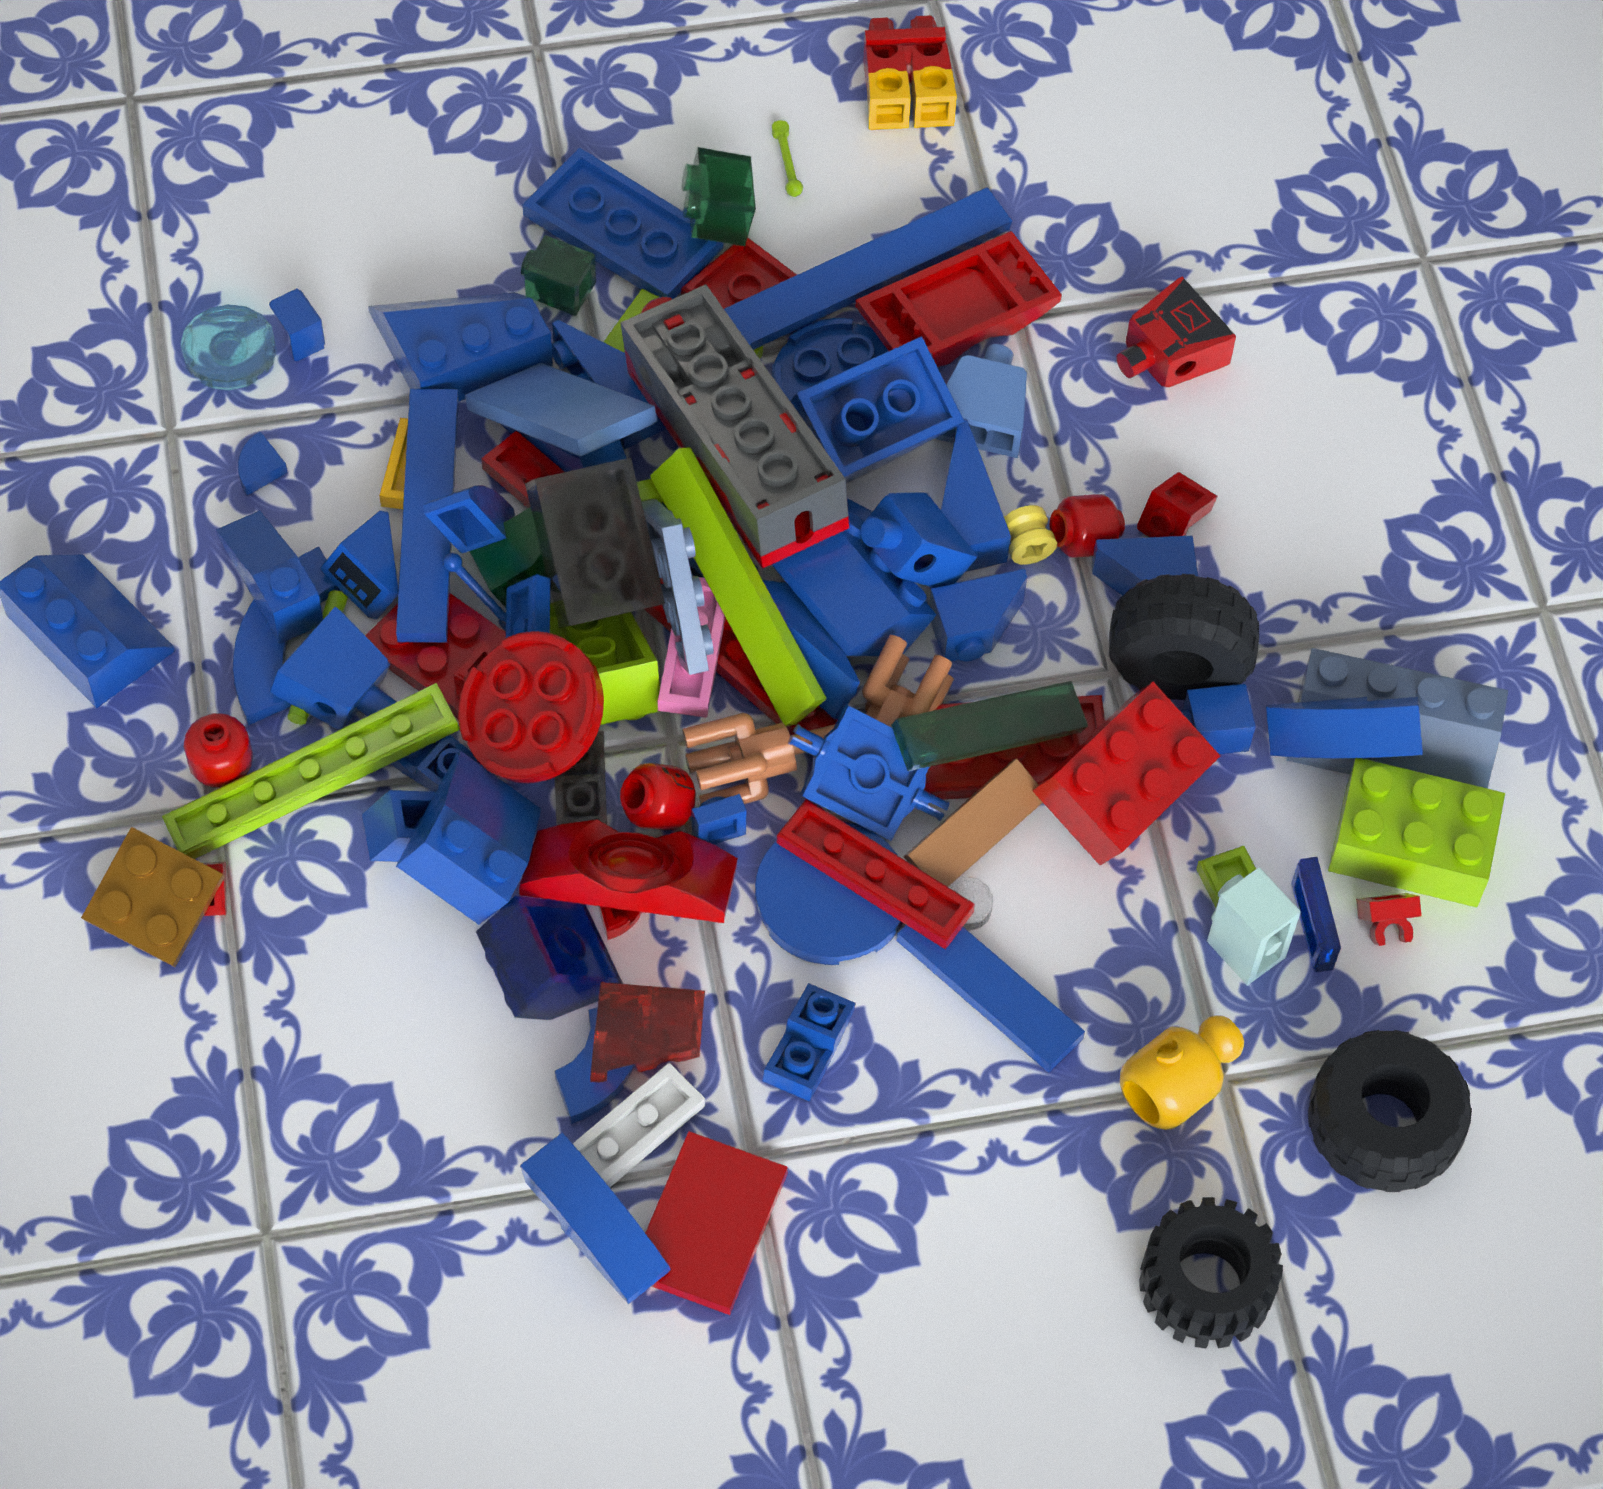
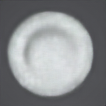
M973 877L956 879L949 888L975 904L974 913L963 927L966 930L978 929L985 925L991 916L993 908L992 892L979 879Z

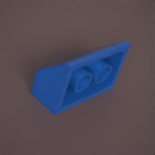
M848 511V529L772 564L846 656H879L889 635L898 636L907 642L903 652L905 654L937 615L925 601L927 596L917 584L895 576L875 550L863 542L861 525L864 520Z
M83 554L37 555L0 580V598L6 616L96 709L175 652L174 646Z

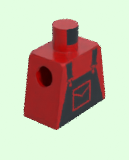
M1182 276L1132 315L1129 320L1126 336L1128 348L1117 354L1116 361L1119 369L1127 378L1131 379L1148 370L1161 386L1169 388L1229 365L1236 335Z

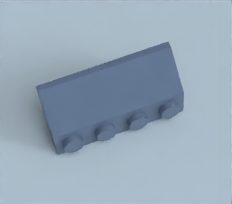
M1311 648L1298 702L1367 697V701L1418 697L1423 755L1363 759L1488 789L1502 733L1508 690ZM1287 757L1286 761L1350 775L1355 758Z

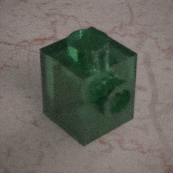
M544 235L536 250H529L522 262L521 275L525 278L526 296L576 316L596 284L595 254Z

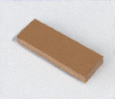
M1018 759L1010 761L903 857L910 864L949 887L1043 803L1032 791L1038 784Z

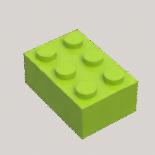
M1355 758L1345 789L1328 871L1477 908L1490 877L1505 793L1363 758Z

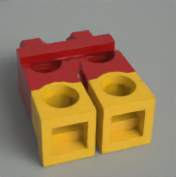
M932 15L916 16L910 21V28L894 29L893 21L888 17L872 18L869 30H865L863 57L869 130L909 128L910 87L913 102L914 128L954 126L957 94L946 43L945 27H937Z

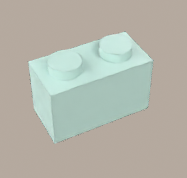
M1260 867L1245 878L1241 875L1234 876L1219 890V900L1216 910L1211 916L1212 925L1207 939L1210 946L1247 986L1286 958L1301 913Z

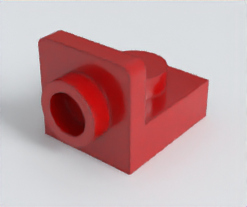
M1177 472L1151 491L1138 521L1137 529L1148 537L1186 536L1189 527L1211 512L1218 496L1182 473Z

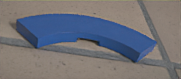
M319 546L298 557L319 592L320 603L327 600L330 591L336 590L341 592L320 570V567L327 559ZM254 600L242 619L233 652L235 689L241 711L248 726L291 707L290 703L270 692L278 669L285 663V651L288 641L281 644L278 643Z

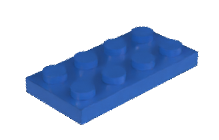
M578 148L522 204L523 216L639 289H644L659 297L676 298L681 293V288L699 274L724 248L723 235L582 148Z

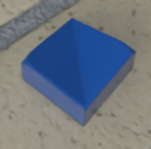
M298 288L269 302L270 308L289 334L294 361L302 360L324 349L325 339L322 320L301 290L299 291Z

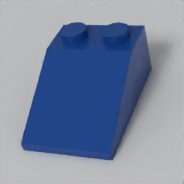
M922 336L796 393L790 400L843 474L846 483L878 469L965 422Z
M460 751L455 755L396 867L480 925L510 901L529 863L541 808Z

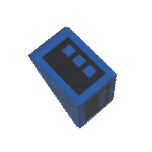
M378 511L344 539L320 567V570L368 618L378 619L398 596L399 591L389 513L385 511Z

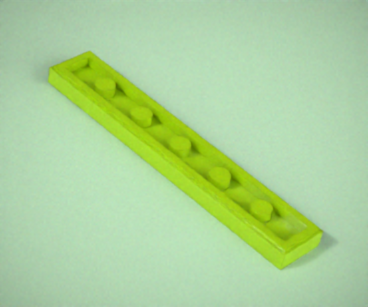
M690 447L678 448L650 477L668 511L671 510L676 519H681L683 528H690L695 545L696 555L694 559L785 727L796 725L827 698Z
M437 683L177 808L163 815L162 818L177 850L196 859L457 732L460 728Z

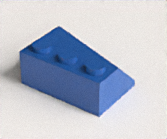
M515 292L368 306L372 319L410 389H458L460 402L465 400V395L539 363L553 366L551 332L532 298Z

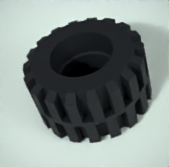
M1203 1197L1199 1207H1195L1192 1200L1180 1204L1177 1214L1170 1209L1162 1216L1160 1226L1155 1225L1150 1235L1140 1268L1142 1272L1139 1278V1287L1141 1292H1146L1143 1304L1148 1313L1157 1310L1158 1313L1154 1323L1162 1331L1171 1326L1175 1329L1173 1339L1181 1343L1188 1336L1196 1339L1195 1347L1206 1349L1209 1340H1216L1218 1349L1229 1347L1233 1336L1242 1342L1250 1337L1253 1327L1259 1329L1265 1321L1268 1311L1271 1309L1282 1278L1283 1265L1278 1264L1282 1255L1279 1243L1269 1244L1273 1231L1267 1223L1260 1227L1255 1224L1258 1214L1249 1208L1244 1214L1235 1210L1238 1202L1226 1199L1224 1206L1215 1205V1197ZM1195 1254L1218 1256L1234 1268L1240 1285L1233 1290L1222 1293L1202 1290L1191 1283L1185 1276L1180 1262Z

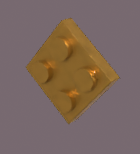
M131 827L81 918L176 967L225 876L211 867Z

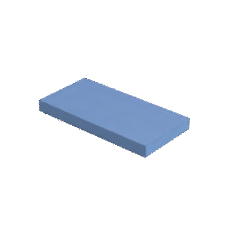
M543 363L529 367L465 395L469 411L578 456L588 454L657 422L654 405Z

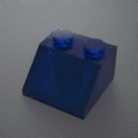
M514 896L476 931L485 951V958L492 967L504 993L505 1002L515 1018L552 1020L618 994L625 988L586 904Z

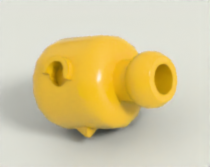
M1221 1015L1208 1017L1199 1026L1198 1034L1178 1026L1167 1028L1123 1064L1120 1071V1087L1128 1105L1137 1116L1154 1128L1169 1130L1180 1126L1219 1094L1224 1079L1221 1063H1230L1241 1055L1244 1048L1243 1035L1235 1023Z

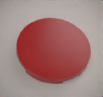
M539 631L523 632L503 639L502 644L491 651L477 668L472 667L464 682L458 707V722L462 739L467 742L470 751L479 763L499 777L519 783H536L552 779L574 766L585 755L595 740L604 709L602 682L591 659L580 648L560 636Z

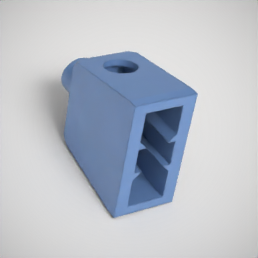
M992 344L987 347L984 359L970 355L961 357L946 385L963 419L968 420L978 449L1018 458L1024 423L1027 371L1022 367L1011 365L1014 357L1011 349L1004 345ZM957 427L935 439L954 443Z

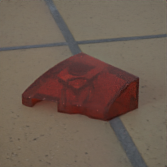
M601 982L590 1082L600 1083L607 1081V1071L635 1064L639 1072L655 1069L664 1062H682L700 1057L705 990Z

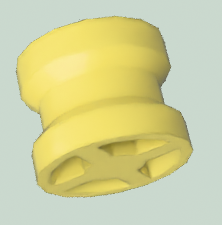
M1028 505L1015 509L1004 516L1011 535L1009 553L1014 563L1020 565L1037 563L1046 559L1057 548V541L1053 532L1046 528L1048 518L1042 507Z

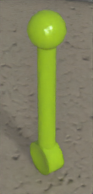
M778 120L772 124V136L778 139L788 179L785 190L788 195L797 197L802 193L803 185L796 178L788 145L789 124L786 121Z

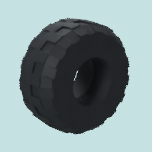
M1194 574L1159 575L1156 578L1145 579L1137 583L1116 602L1110 623L1109 657L1123 679L1130 685L1133 684L1138 687L1139 690L1154 682L1170 700H1185L1187 690L1240 685L1253 673L1256 666L1259 645L1257 613L1247 599L1242 597L1239 591L1230 585L1226 586L1220 583L1219 580L1209 577H1198Z
M1374 1030L1364 1032L1362 1035L1352 1039L1349 1038L1327 1057L1316 1076L1311 1090L1308 1122L1313 1134V1141L1319 1153L1325 1157L1330 1166L1341 1176L1343 1175L1355 1182V1184L1367 1189L1401 1192L1402 1190L1417 1189L1429 1184L1431 1180L1439 1175L1441 1176L1455 1160L1465 1142L1471 1123L1470 1091L1466 1080H1464L1458 1069L1459 1067L1437 1045L1425 1038L1422 1039L1411 1035L1409 1032ZM1375 1094L1391 1095L1403 1101L1412 1110L1417 1123L1406 1127L1387 1126L1377 1121L1366 1110L1362 1099Z

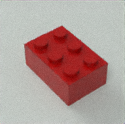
M1151 682L1131 696L1032 791L1099 865H1102L1121 854L1220 755L1154 682Z

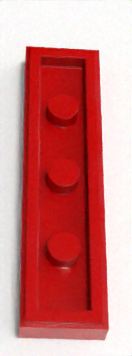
M808 799L804 800L777 834V844L945 950L974 913L975 904Z

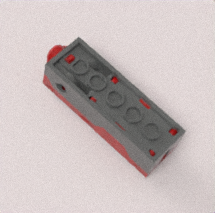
M703 285L674 299L670 297L653 299L644 306L640 314L620 322L629 375L648 403L655 406L657 416L679 448L690 447L733 527L762 569L849 528L845 477L707 285Z

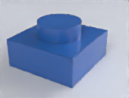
M740 794L728 798L721 796L713 797L704 801L699 807L693 808L692 835L714 845L746 835L747 810Z

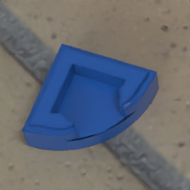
M261 431L250 438L241 450L238 459V473L241 486L247 496L288 473L286 463Z

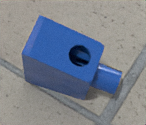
M889 493L879 502L861 525L863 542L875 550L895 576L928 587L937 588L955 584L978 557L928 493Z
M334 607L278 669L270 690L278 698L304 710L306 713L336 729L344 728L358 711L369 716L397 702L379 688L390 667L388 659L337 607Z

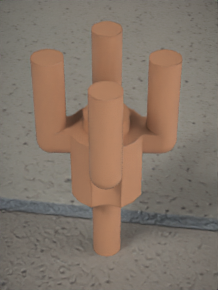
M889 635L862 689L863 697L867 700L865 703L866 715L909 737L915 727H918V735L925 734L936 717L934 710L943 703L954 681V678L948 674L952 662L943 656L934 655L914 694L910 690L897 685L909 662V658L903 654L907 642L898 636Z
M740 713L682 729L687 748L735 736V741L685 754L689 772H696L700 790L742 779L746 781L744 784L699 795L700 805L713 797L721 796L728 798L740 794L744 804L762 800L769 793L767 778L796 771L795 755L806 753L788 744L790 734L783 722L755 730L753 719L747 713ZM835 724L810 730V732L824 738L834 728ZM797 734L792 735L806 743H810L809 740Z

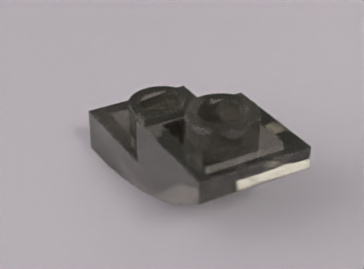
M598 731L588 751L574 766L555 777L556 826L596 819L607 825L604 731Z

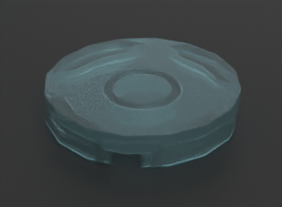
M230 304L209 308L195 316L184 329L180 344L185 367L191 375L193 373L195 377L199 378L202 384L210 388L223 390L247 387L258 381L257 376L262 374L265 369L267 373L272 367L277 351L272 326L264 316L246 306Z

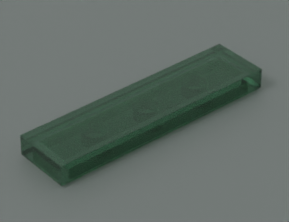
M1068 681L897 718L891 726L907 771H912L1081 733L1088 727L1073 683Z

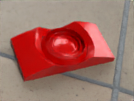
M1010 231L856 299L855 307L888 351L922 336L937 367L950 364L973 345L988 338L1014 335L1061 302L1062 294L1015 234Z
M598 819L560 824L537 831L529 863L520 882L519 895L724 923L737 870L738 858L712 843L683 831L655 838L641 833L619 832Z

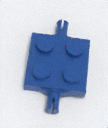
M847 704L834 728L824 738L808 731L799 724L794 728L793 732L809 740L810 743H806L792 735L789 738V745H793L814 756L812 771L800 795L892 841L903 818L913 811L914 808L936 818L938 821H941L945 814L929 806L928 803H932L946 811L948 810L949 801H945L924 790L926 773L938 751Z

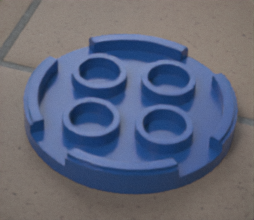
M852 318L823 319L801 327L788 337V342L782 347L772 365V377L790 401L796 393L888 352V349L871 327L853 323Z
M845 822L897 855L894 849L879 835L862 826ZM777 841L769 848L760 863L755 883V902L759 915L774 942L788 953L800 959L817 964L839 965L840 961L859 958L873 951L877 953L892 940L902 925L901 921L777 844Z

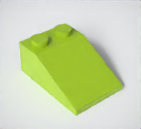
M619 588L550 603V633L560 636L580 648L591 659L599 673L604 692V709L600 725L621 720H637L647 714L660 712L658 711L660 682L657 659Z

